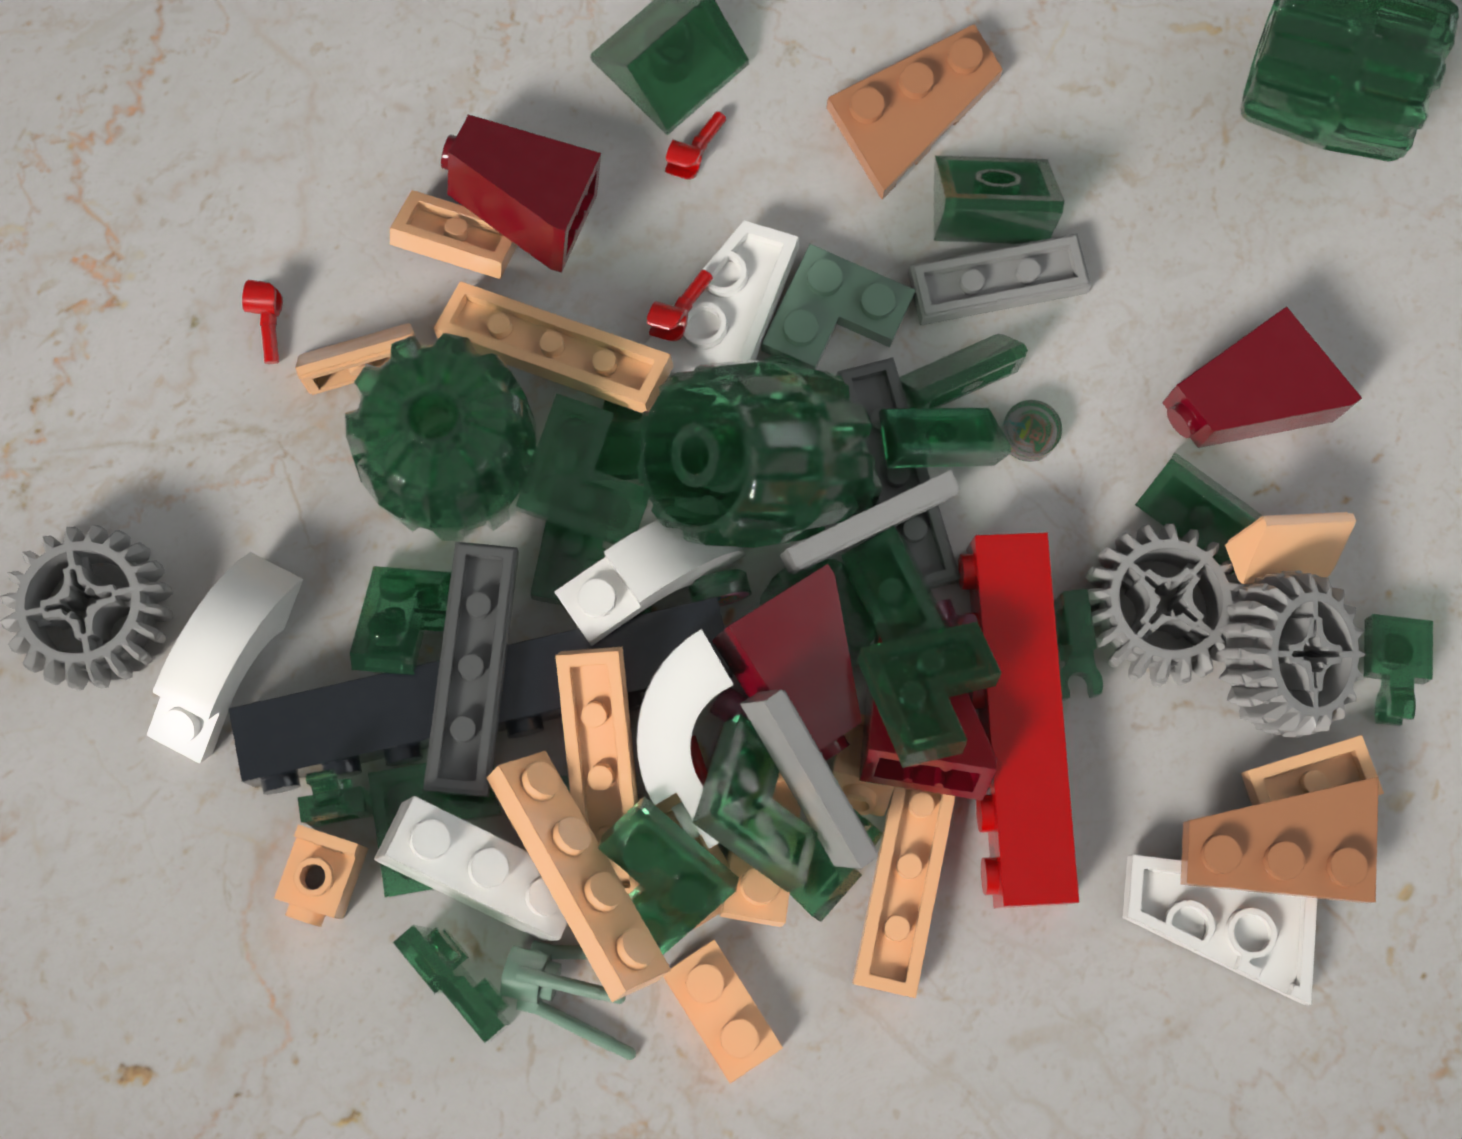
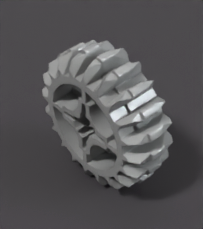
M1174 523L1166 524L1158 536L1150 524L1143 525L1137 530L1136 539L1126 532L1119 535L1115 539L1116 550L1105 547L1097 555L1102 567L1093 566L1087 571L1085 578L1096 588L1085 590L1081 594V602L1087 606L1095 607L1097 610L1083 618V625L1089 628L1100 626L1103 631L1092 641L1093 648L1101 649L1109 643L1115 649V652L1107 661L1109 666L1115 668L1126 659L1131 662L1128 670L1129 679L1138 680L1149 668L1153 686L1165 684L1169 674H1171L1173 680L1178 685H1184L1191 681L1192 671L1200 677H1205L1214 670L1212 660L1220 663L1225 661V658L1216 654L1225 648L1226 637L1219 628L1231 623L1232 620L1227 606L1237 603L1233 602L1232 598L1238 596L1240 588H1244L1246 584L1238 581L1228 582L1226 575L1234 570L1233 563H1231V560H1228L1219 565L1214 560L1213 556L1218 553L1220 548L1219 543L1211 542L1203 550L1197 547L1199 541L1198 530L1191 529L1181 540H1178V533ZM1159 561L1172 564L1182 570L1175 577L1166 578L1157 575L1151 569L1144 572L1136 564ZM1121 584L1127 589L1124 595L1131 600L1136 610L1135 620L1130 627L1125 621L1120 606L1119 594ZM1196 584L1199 586L1205 600L1206 623L1202 621L1205 615L1197 609L1192 598L1193 589ZM1177 587V592L1170 599L1171 603L1167 608L1168 613L1165 615L1161 614L1150 623L1149 619L1158 610L1156 606L1160 602L1159 597L1167 595ZM1155 631H1164L1174 636L1177 640L1184 637L1193 647L1181 650H1167L1150 645L1145 640Z
M91 525L88 533L84 536L78 528L66 527L64 544H61L51 535L43 536L44 554L39 556L30 550L22 552L25 562L30 564L25 574L19 571L7 572L9 580L19 585L17 593H7L0 596L2 604L16 610V612L0 620L4 629L17 633L8 645L13 652L19 655L26 654L23 661V666L34 673L44 670V680L49 683L59 685L66 679L70 688L83 690L90 679L93 685L98 688H109L111 670L124 680L132 678L133 669L129 661L135 658L144 664L151 663L152 656L143 649L149 640L157 644L166 642V635L155 628L156 622H166L173 619V612L169 608L157 604L173 595L172 588L168 584L157 582L165 573V569L156 560L148 561L151 553L150 549L141 542L131 545V537L123 531L117 530L108 537L107 530L103 527ZM105 563L120 567L127 577L129 587L119 589L113 584L102 586L100 577L93 573L92 564ZM64 578L61 590L50 598L56 585ZM93 597L96 599V604L89 606L88 598ZM87 609V617L84 618L78 615L79 611ZM128 615L121 630L111 639V630L114 624L120 618ZM52 626H58L63 630L72 628L75 639L82 642L84 653L61 652L51 640L47 628Z
M1299 570L1266 574L1264 577L1255 578L1254 584H1251L1249 587L1240 588V601L1227 606L1232 620L1231 623L1219 628L1226 637L1225 648L1216 653L1225 658L1226 669L1219 679L1231 684L1227 701L1240 706V719L1254 723L1256 730H1263L1268 734L1301 738L1303 735L1329 731L1333 721L1345 719L1344 705L1357 701L1353 689L1354 682L1364 679L1358 670L1359 658L1367 654L1360 651L1358 647V638L1364 630L1355 627L1352 622L1356 614V607L1344 604V590L1333 588L1329 578L1319 577L1311 573H1302Z

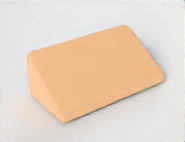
M410 323L303 353L298 356L295 368L297 376L308 393L315 395L418 365L422 362V357L413 327Z
M1348 512L1262 516L1228 540L1225 547L1231 563H1233L1236 576L1242 584H1254L1255 578L1264 577L1266 574L1296 570L1327 578L1339 560L1356 523V519L1353 513Z

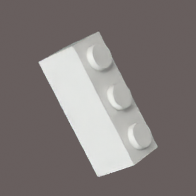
M415 796L402 802L374 858L375 861L541 941L560 940L567 921L527 851Z

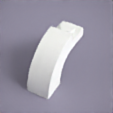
M697 503L671 512L620 540L604 551L606 557L554 592L592 646L667 595L690 585H695L697 588L746 554L711 504Z
M252 552L243 556L223 574L188 620L161 670L153 693L161 697L147 736L198 763L203 762L212 755L229 711L228 708H230L241 681L262 649L284 630L301 587L302 578Z
M701 629L678 645L662 662L652 677L640 707L636 740L641 775L653 804L656 805L677 793L682 802L671 809L689 841L701 835L708 848H711L730 837L731 834L696 775L691 759V736L695 722L707 703L734 684Z

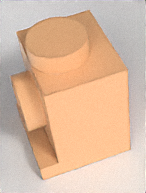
M298 824L294 834L296 839L274 899L289 903L285 916L322 927L325 916L336 919L344 918L369 848ZM319 865L325 872V881L318 889L311 890L307 887L305 879L309 869Z

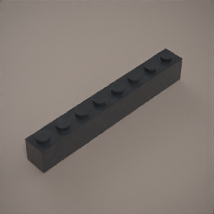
M717 597L636 615L592 646L579 628L508 644L497 732L507 730L508 738L529 736L544 730L543 721L562 717L556 655L560 651L623 647L629 710H640L645 692L662 662L685 639L701 629L728 676L733 678V672L712 641L725 629ZM440 660L228 708L241 781L255 788L262 787L263 794L269 795L301 787L299 779L301 777L324 773L325 780H337L362 773L361 764L385 758L386 766H397L423 759L422 749L429 748Z

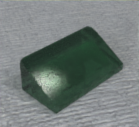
M1004 334L988 337L901 376L900 381L906 400L914 416H921L1017 373L1028 350L1023 342Z
M989 408L881 409L879 411L887 468L995 466L1011 454L1009 441Z
M1177 453L1172 454L1135 504L1163 526L1174 523L1178 537L1181 539L1189 530H1198L1199 541L1197 547L1202 550L1211 542L1219 543V551L1213 556L1219 565L1230 560L1225 547L1228 540L1263 516ZM1233 570L1229 574L1232 576L1235 570Z
M894 526L841 555L881 640L892 659L939 646L955 638L907 542Z

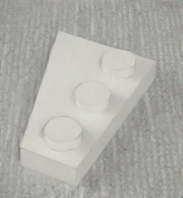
M745 220L740 224L702 269L708 271L713 276V280L692 305L693 307L688 313L683 337L678 341L671 342L651 336L643 344L671 354L674 367L668 376L669 379L740 401L800 248L798 236Z
M1134 854L1127 856L1123 919L1303 1005H1312L1317 898L1180 885L1181 860Z

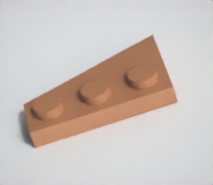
M973 24L828 97L826 108L883 200L912 165H917L930 152L931 146L952 125H956L999 81L1003 69L979 30Z
M1379 777L1183 822L1180 885L1366 904L1376 903Z

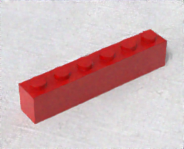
M1048 532L975 535L966 549L967 554L959 555L958 571L960 574L959 585L961 590L970 591L971 613H964L962 629L965 649H974L976 673H968L967 692L974 708L979 710L980 722L997 757V770L983 801L976 800L978 830L980 833L988 832L990 857L981 859L984 895H993L994 909L1059 906L1080 903Z

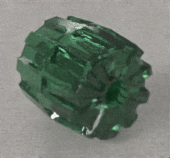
M1274 0L1246 80L1240 104L1242 117L1250 123L1319 149L1387 162L1403 158L1413 146L1417 129H1423L1428 119L1431 93L1441 87L1446 74V64L1444 61L1452 50L1457 36L1458 5L1452 0Z
M443 333L434 345L421 346L413 335L392 343L390 359L380 368L369 364L364 366L354 381L360 398L359 407L356 410L344 413L345 435L360 481L380 508L410 531L414 532L419 527L431 530L442 541H463L466 531L487 525L494 531L510 520V505L518 494L529 495L536 476L537 433L536 422L527 397L510 369L498 355L493 353L480 355L469 338Z
M763 360L701 364L694 371L677 372L658 387L660 395L652 408L643 411L638 432L641 433L640 460L636 462L639 483L645 485L653 504L651 511L660 523L666 528H679L683 530L684 539L691 543L709 546L758 548L808 539L824 531L826 525L841 523L851 518L859 509L854 497L858 483L873 479L876 461L874 456L863 449V440L872 430L867 410L862 404L848 403L850 397L849 386L830 372Z

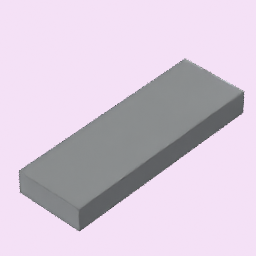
M1078 233L912 264L907 272L911 288L915 289L913 298L920 326L1087 294L1091 288Z
M949 470L787 548L780 554V557L788 574L792 573L795 575L948 501L958 494L960 487L952 470Z
M780 689L757 692L740 703L833 865L862 869L878 857L876 847L786 691Z

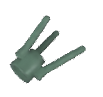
M534 940L530 949L518 946L511 948L503 970L500 995L517 999L516 1010L537 1014L627 1060H633L636 1057V1051L632 1047L542 1001V999L553 1001L557 990L616 1004H622L625 1001L626 996L612 1002L602 985L560 976L562 964L553 962L552 959L588 960L580 945H552Z

